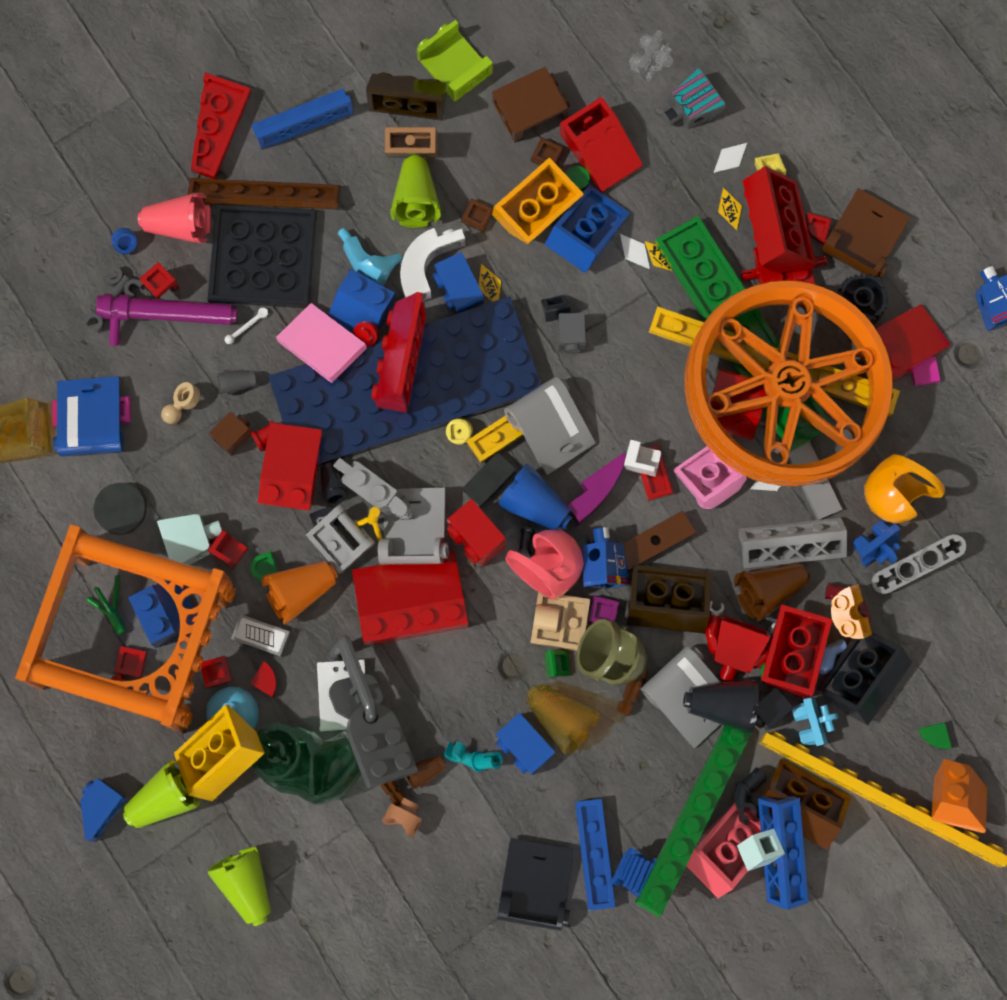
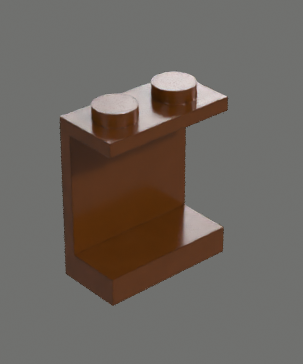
M546 66L492 91V102L514 143L523 139L525 130L559 114L563 120L568 116L569 101L565 94H560L557 88L559 86L558 81L553 73L549 74Z

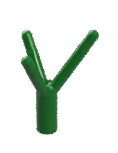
M115 575L112 608L99 587H95L94 591L103 605L91 597L86 598L87 602L108 616L117 635L126 631L117 612L119 575Z

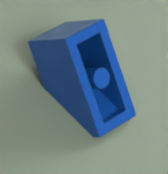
M99 778L87 783L82 791L84 796L80 800L85 839L89 842H95L127 799V797Z

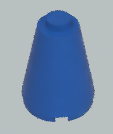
M526 464L516 475L512 485L508 486L498 505L506 511L549 529L561 528L564 530L573 518L569 515L571 509L532 466Z

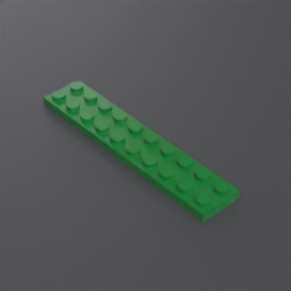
M699 216L655 239L654 243L704 322L720 304L731 296L745 290ZM758 308L735 318L743 327L764 342L779 348V341ZM724 328V330L733 332V331H732L731 329H729V328ZM729 361L737 374L751 378L754 377L743 365ZM784 381V382L782 383V384H784V383H785V384H790L791 386L794 384V383H787L786 381ZM809 396L804 404L830 423L820 405ZM778 405L776 436L782 442L790 408ZM767 407L762 409V414L765 418L767 416ZM799 416L790 452L823 433Z

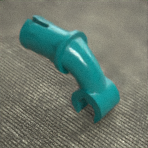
M449 741L444 753L448 760L461 762L471 767L475 772H482L484 769H499L501 767L500 764L503 762L499 752L483 753L475 751L471 753L465 751L466 746L459 741H456L455 746Z

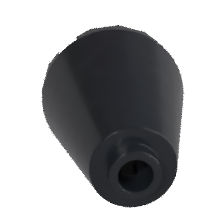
M748 679L691 686L689 692L685 691L683 707L687 708L689 714L745 733H752L757 720V714H754L755 705H759L757 681Z

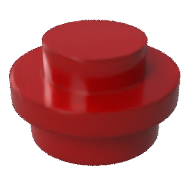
M362 321L354 327L353 335L364 342L366 346H371L378 339V328L370 321Z

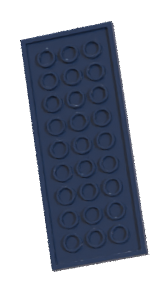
M510 296L425 324L407 413L377 408L375 399H372L373 386L379 383L380 375L377 374L379 359H384L385 350H382L383 338L377 340L371 346H366L367 349L332 383L307 364L268 376L283 424L323 429L318 467L337 461L339 458L343 459L448 424L458 418H466L517 401L541 386Z

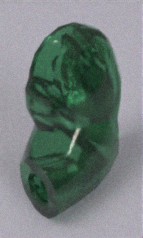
M283 723L268 724L257 732L264 754L252 764V767L266 784L281 793L297 795L315 805H322L341 798L355 785L362 775L346 731L325 741L312 730Z

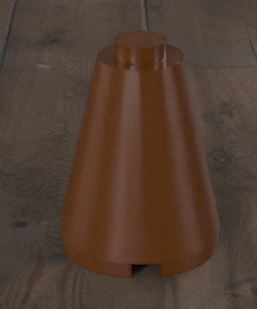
M799 562L739 572L734 578V586H739L741 592L737 595L738 601L748 617L751 619L756 617V621L759 622L767 618L781 604L783 605L808 586L810 573L807 567Z

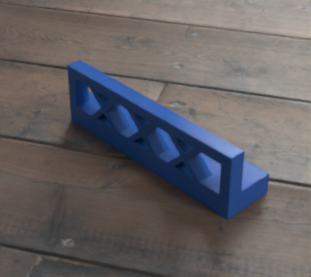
M342 88L251 124L260 148L263 150L353 114L352 102L349 95H346Z
M765 796L758 798L761 832L774 829L785 853L775 860L777 870L773 862L764 866L767 902L786 910L807 904L809 900L800 798L794 796L782 800H774ZM769 807L772 808L773 819L769 814ZM776 886L779 890L780 897L776 896Z

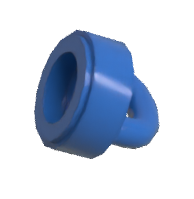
M119 228L111 237L115 251L120 254H130L137 248V237L129 228Z

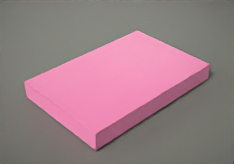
M312 303L276 336L277 341L331 383L367 349L364 342Z

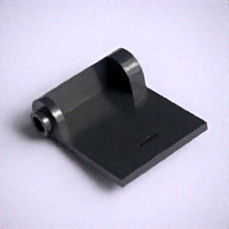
M510 837L497 920L561 931L562 926H567L570 910L565 909V900L574 848Z

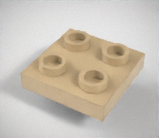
M538 592L530 644L577 651L580 640L586 631L590 599L562 595L557 599H549Z

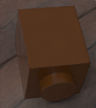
M230 411L209 432L212 440L231 456L251 436V431L248 428L250 423L241 414L236 417Z

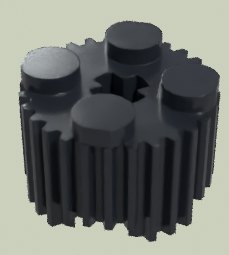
M855 274L854 277H847L837 291L838 295L855 305L872 325L879 321L888 307V296H886L888 292L884 291L886 287L882 284L883 280L879 281V277L875 278L874 274L871 276L868 274L865 276L863 274L859 276ZM862 299L864 304L860 303L859 300Z

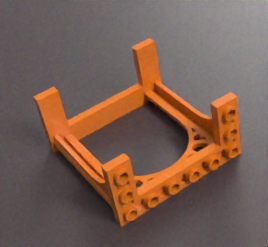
M70 524L15 679L35 688L44 690L45 686L158 720L161 721L160 724L171 730L184 734L185 728H190L194 716L191 713L192 708L184 704L186 698H190L193 692L194 683L191 681L194 672H199L203 657L200 654L203 646L207 647L211 639L212 631L209 630L212 620H217L220 607L226 608L227 604L232 603L236 593V588H233L234 583L222 570L213 568L212 572L87 534L81 527ZM91 560L149 578L164 587L171 595L179 613L180 633L172 655L157 671L137 680L115 681L41 658L75 562L88 566ZM176 585L182 589L184 586L189 587L182 591L180 595L175 592ZM198 594L201 596V602L197 607L192 609L183 607V601L189 595ZM198 614L192 620V622L195 623L193 625H188V616ZM182 642H187L186 649H181L180 645ZM172 665H177L179 670L175 669L176 679L169 673ZM163 676L169 680L171 690L168 694L163 695L158 692L156 688L158 677ZM149 684L152 696L147 695V690L140 691L142 685Z

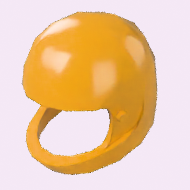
M896 454L883 460L869 474L864 485L865 500L871 512L882 520L894 524L906 522L918 516L911 506V503L916 498L924 495L941 498L945 493L943 483L932 472L913 460ZM908 472H912L921 476L922 478L930 482L935 488L922 483L921 481L915 479L914 477L909 475Z

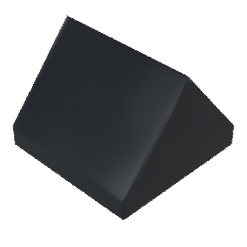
M565 295L541 300L546 322L558 320L560 313H570V304Z

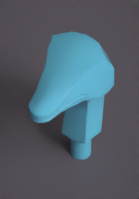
M342 228L338 232V235L344 242V252L354 270L380 285L386 283L394 267L403 259L399 253L384 257L370 256L363 250L357 236L352 237L346 228Z

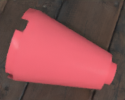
M202 192L192 193L143 207L141 212L138 213V224L144 232L203 244L208 240L204 239L205 234L211 231L210 205L204 204L203 198H207Z

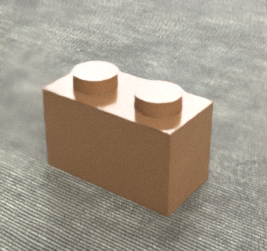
M385 127V153L388 157H409L412 155L438 157V131L436 127Z

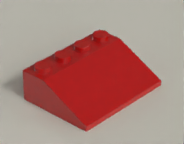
M416 292L395 302L394 310H389L387 325L390 326L389 335H384L382 350H385L384 359H379L377 374L380 375L379 383L374 384L372 390V399H375L377 408L404 413L408 411L427 317L422 292Z
M454 551L449 552V556L444 559L443 564H380L352 570L365 647L468 628Z

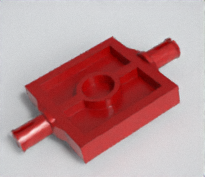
M757 247L753 249L756 262L755 269L740 272L742 281L757 278L760 284L776 281H799L815 285L812 269L776 273L762 267L758 260L759 253ZM825 255L815 257L816 267L827 265Z

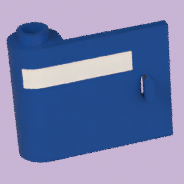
M119 376L57 381V436L53 437L54 452L59 453L60 457L124 451V436L120 425Z

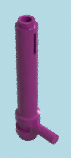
M104 293V296H97L96 315L103 316V319H110L109 345L118 346L120 344V320L128 321L129 318L231 325V323H236L237 308L228 304L130 298L129 295L122 294L119 297H114L113 294Z

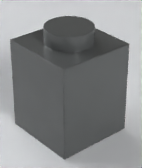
M584 313L559 314V350H565L566 353H578L581 349H585Z

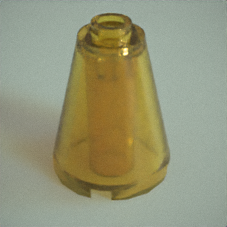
M545 684L535 685L527 693V705L565 755L576 751L590 736L588 734L590 726L596 728L598 725L600 714L596 710Z

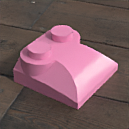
M708 446L673 469L674 473L695 496L698 505L705 509L715 508L737 493L747 480L746 476L723 463Z

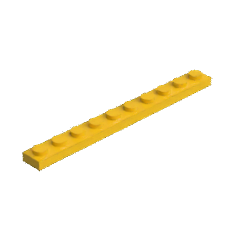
M657 307L649 333L691 347L704 322ZM724 330L726 335L734 336L733 332ZM716 338L709 354L741 364ZM744 341L739 343L767 372L773 363ZM788 352L786 359L798 361V355ZM828 366L810 370L809 372L814 382L842 370ZM856 375L822 389L827 395L864 408L868 407V379ZM892 388L888 416L893 415L900 390Z
M772 731L771 734L765 733L762 735L759 744L997 867H1006L1007 856L1003 854L1004 849L992 843H988L987 846L979 842L980 837L972 832L964 830L962 833L954 829L953 825L931 820L932 817H930L931 812L918 805L913 808L905 804V798L895 793H892L890 796L882 792V787L868 780L867 783L858 780V774L846 768H843V771L833 767L834 762L823 756L816 758L809 754L810 750L797 743L795 746L786 743V737Z

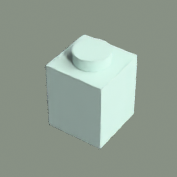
M774 829L754 834L737 845L747 871L769 865L785 854Z

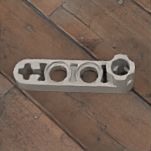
M955 534L944 536L942 539L877 571L871 578L872 588L878 593H890L964 554L966 551L965 540L963 537ZM950 539L958 542L959 546L956 552L953 550L947 552L945 549L950 545ZM929 550L937 554V562L932 566H928L923 562V555ZM942 554L946 555L947 559L943 560ZM906 562L914 567L913 575L908 578L903 577L899 572L900 566ZM894 568L895 576L901 582L896 584V580L893 579L887 583V589H884L882 586L878 587L876 584L879 582L878 577L882 575L884 578L893 575L889 570Z

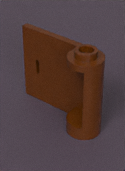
M858 188L821 251L863 275L868 274L871 276L874 274V277L881 278L888 267L884 262L911 217Z

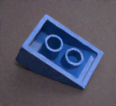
M591 185L585 189L584 195L554 225L544 244L584 273L599 258L630 215L628 210Z

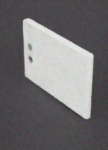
M358 660L364 674L365 660ZM344 661L318 662L319 730H346L348 719L335 712L329 697L330 686L335 681L349 677Z

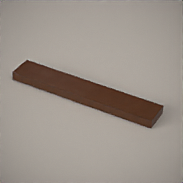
M190 178L187 193L189 195L202 192L207 197L203 198L204 203L338 209L340 185Z

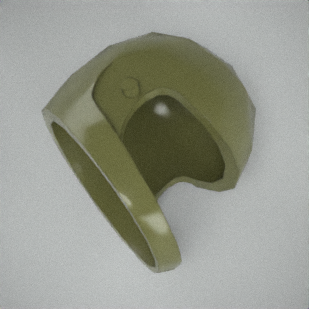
M601 619L590 625L583 634L577 649L576 661L578 669L584 676L596 681L601 679L610 685H622L637 680L645 671L647 654L642 641L636 634L627 630L626 626L622 625L621 627L615 622Z

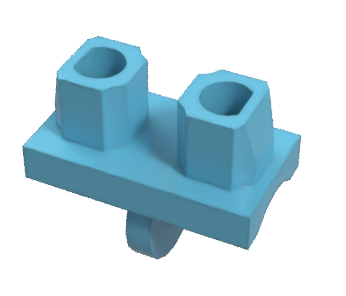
M804 699V703L792 709L796 722L809 718L811 729L799 732L802 745L816 744V746L829 744L823 723H825L827 732L835 731L832 720L839 719L838 713L830 714L828 705L820 707L823 716L821 717L816 699Z

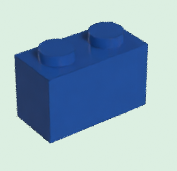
M462 252L434 264L435 273L432 276L438 288L442 287L446 294L443 296L448 310L453 309L455 314L484 304V296Z
M520 713L496 733V737L499 739L495 742L496 745L505 754L510 752L516 758L513 763L523 774L528 772L532 775L555 754V751Z

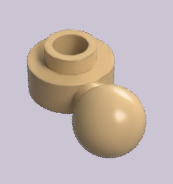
M189 382L181 383L174 392V404L166 405L161 411L163 421L171 425L176 424L182 417V409L189 410L195 407L200 399L198 387Z

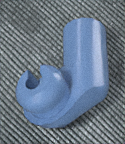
M843 639L826 645L819 673L826 675L833 668L836 655L844 652L847 648Z

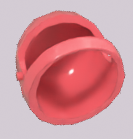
M544 530L533 536L535 553L530 559L510 550L505 560L511 569L530 587L549 599H557L564 595L578 581L583 572V555L581 547L576 540L563 530Z

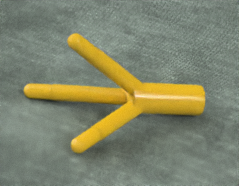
M372 507L368 517L355 522L358 527L366 523L373 525L379 542L380 539H383L377 522L380 510L377 507Z

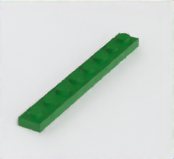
M724 725L635 904L657 917L662 915L752 733H745Z

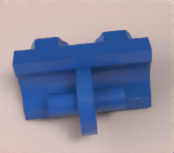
M881 519L872 527V533L877 537L872 542L865 535H861L854 540V548L860 556V563L865 568L874 560L879 564H882L885 560L894 564L898 560L895 552L900 549V546L897 544L901 540L899 535L900 527L897 524L890 526Z

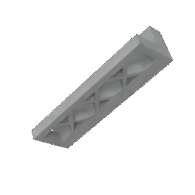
M841 517L739 529V540L742 545V565L744 568L847 557V530ZM840 540V549L828 550L825 548L830 541ZM812 543L816 546L810 553H802L799 550L804 544ZM782 546L790 549L783 556H777L773 553L778 547ZM760 549L764 552L759 558L749 559V550Z

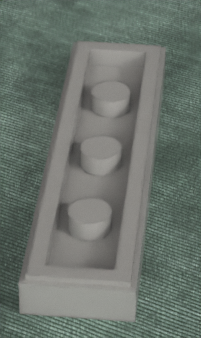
M810 441L790 452L788 458L790 464H805L819 461ZM828 479L819 483L801 486L817 520L824 519L842 510Z

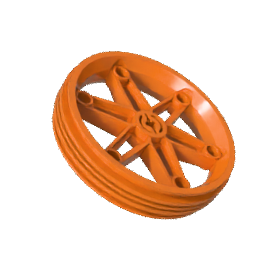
M776 281L756 285L740 291L720 304L707 318L694 338L688 353L684 375L685 396L689 413L697 432L708 448L723 463L738 473L756 481L779 486H803L819 483L835 477L856 463L872 447L884 428L890 410L893 387L891 365L886 348L880 335L868 318L855 305L837 293L821 286L799 281ZM789 305L778 351L743 327L735 318L763 306ZM796 306L803 308L805 315L798 313ZM813 311L825 316L838 325L849 336L857 349L809 359ZM795 325L801 326L798 361L786 359ZM724 328L731 329L734 332V336L726 335ZM717 338L754 377L708 395L706 367L711 347ZM741 341L747 343L773 363L767 372L739 345ZM855 357L861 358L864 366L859 365L855 361ZM844 363L846 369L817 381H812L810 370ZM867 371L869 401L865 418L861 427H859L822 389ZM784 381H786L787 383H794V384L791 386L790 384H785V383L782 384V383H783ZM764 385L767 396L734 404L731 403V397ZM809 396L838 422L835 426L804 404ZM710 401L718 402L721 410L713 409ZM778 405L790 408L781 443L775 441ZM767 407L763 458L751 453L738 444L725 431L717 418ZM799 416L843 447L836 454L820 461L805 464H787ZM843 430H848L852 434V440L844 436ZM771 452L777 453L780 456V463L772 460Z

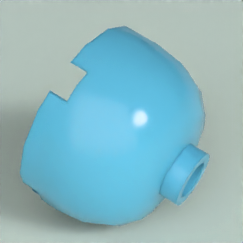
M229 686L218 690L211 696L206 706L205 716L207 721L226 704L233 708L253 729L255 728L259 720V709L256 699L250 692L241 687Z

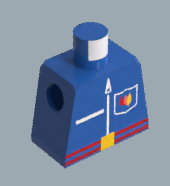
M990 266L980 272L985 284L975 293L987 331L1007 323V275L999 277L994 266Z
M608 527L593 529L594 543L586 544L582 548L584 587L609 589L630 585L622 543L610 542Z

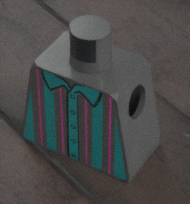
M699 67L671 91L668 99L671 107L662 112V115L668 125L681 120L684 126L690 129L723 115L726 103Z

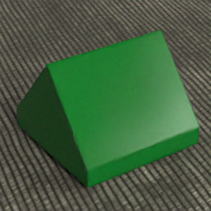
M548 650L544 653L547 679L571 676L567 650Z

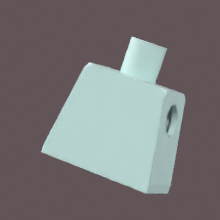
M200 514L157 521L169 559L188 565L210 554L208 550L211 547L210 540L217 538L222 531L219 521L205 525Z

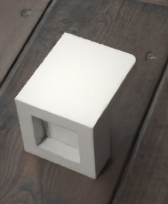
M630 440L624 463L625 470L656 477L661 451L642 447L641 442Z

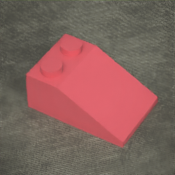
M735 802L701 835L686 865L717 898L733 890L748 872L737 845L750 836L761 833L760 819L758 817L755 818L751 813L744 812V815L750 819L749 825H744L739 821Z

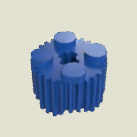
M629 848L627 852H624L611 883L619 888L623 884L622 886L626 887L627 891L638 897L656 858H653L652 862H650L648 858L643 856V853Z

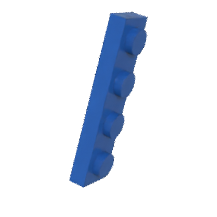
M602 799L575 802L588 911L615 908Z

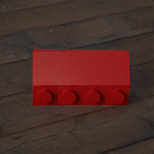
M767 166L762 167L742 180L744 197L747 200L749 209L748 215L754 231L753 238L757 244L758 260L761 266L776 273L816 267L797 181Z

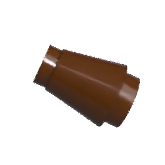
M438 755L416 762L418 772L406 778L413 789L417 787L423 788L442 771L446 770V767Z

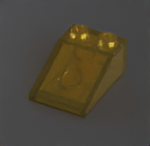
M27 397L0 406V463L28 460L52 453L48 404Z

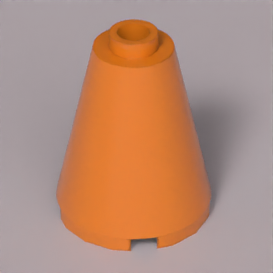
M323 561L267 574L261 578L263 587L268 585L269 593L265 595L279 620L284 618L283 623L286 624L336 584L335 579L338 578V575L332 564L328 565Z

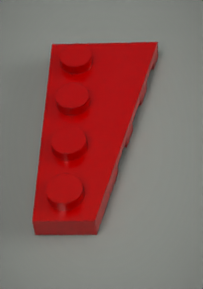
M204 72L203 92H201V107L197 120V134L194 141L191 170L196 174L216 179L252 91L249 87Z

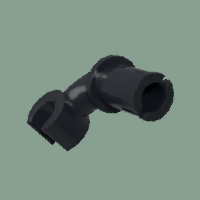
M758 767L741 782L737 781L735 783V805L738 809V819L744 825H749L750 821L744 815V812L751 813L755 818L757 817V809L755 805L748 802V799L752 797V793L767 781V776Z

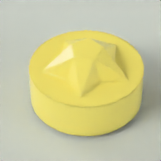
M463 418L452 420L446 428L447 438L457 445L466 443L473 435L471 423Z

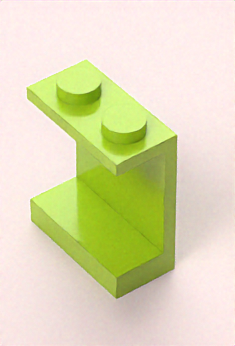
M456 20L450 24H444L439 28L437 34L431 38H425L418 45V60L434 79L446 83L447 94L454 102L493 73V62L487 56L482 59L459 33V23Z

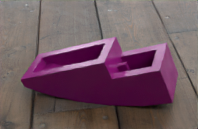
M622 453L582 481L581 488L585 493L567 505L571 509L569 515L573 517L572 519L578 526L592 516L612 492L624 467L625 453Z

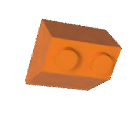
M943 759L934 776L931 820L985 833L987 786L970 765Z

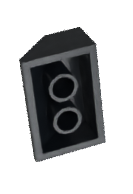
M872 632V635L866 638L851 640L817 690L846 714L868 726L913 662L904 648Z

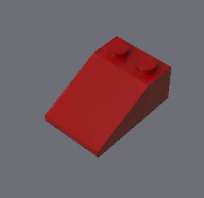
M922 304L876 328L890 360L892 383L951 345Z
M275 422L270 423L260 477L259 504L310 510L313 507L323 429Z

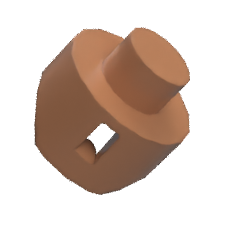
M403 798L399 807L390 803L381 822L387 826L401 824L406 834L414 838L423 819L415 815L419 805Z

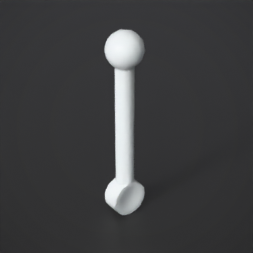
M260 308L258 314L232 335H226L225 343L233 344L236 337L260 318H267L268 310Z

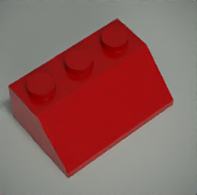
M781 604L761 682L780 691L803 698L813 696L832 619Z

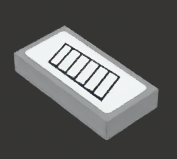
M240 614L231 639L281 657L290 631Z

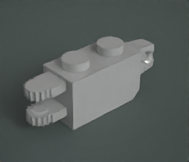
M339 458L334 464L335 468L345 474L341 479L343 484L370 504L379 508L387 516L390 517L394 514L402 520H407L413 515L412 508L402 501L405 497L402 493L358 461H354L350 466Z

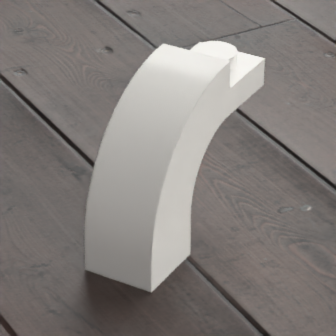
M432 228L422 233L411 243L405 252L400 270L404 298L416 292H422L424 301L431 299V290L425 277L427 266L438 255L465 246V236L462 229H449L444 231L441 236H437L435 228Z

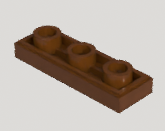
M683 510L622 544L628 571L632 569L633 564L640 565L695 535L696 532ZM657 538L660 544L653 545L651 539Z

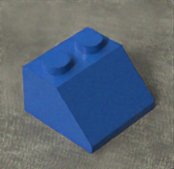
M350 269L337 290L328 316L352 334L354 327L362 321L374 323L379 332L388 317L389 310H392L395 305V293Z
M155 584L128 597L152 646L157 648L179 637L180 618L178 609L173 598L160 584ZM176 585L175 592L180 595L186 588L184 586L182 589ZM190 596L186 597L183 601V607L186 609L195 608ZM198 614L189 615L187 624L193 625L195 622H192V620Z

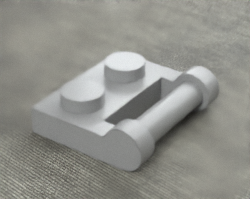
M342 504L335 507L306 534L309 540L339 574L343 573L375 544L371 537L367 538L345 512L347 509ZM336 519L343 524L360 544L356 549L352 547L333 525Z

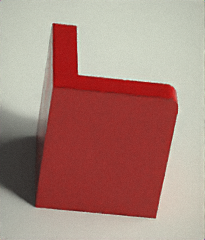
M159 262L139 278L143 287L147 291L149 290L157 299L171 287L175 291L179 289L176 280Z
M222 530L208 551L217 560L234 570L248 548L231 537L228 532Z

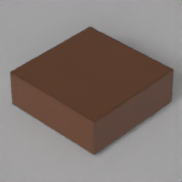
M542 137L531 157V162L541 165L550 157L557 165L564 147Z
M471 198L461 218V223L484 233L492 217L493 208Z

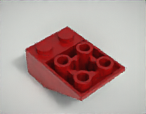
M602 96L560 123L559 135L580 164L588 171L589 176L601 192L609 189L643 166L618 118Z

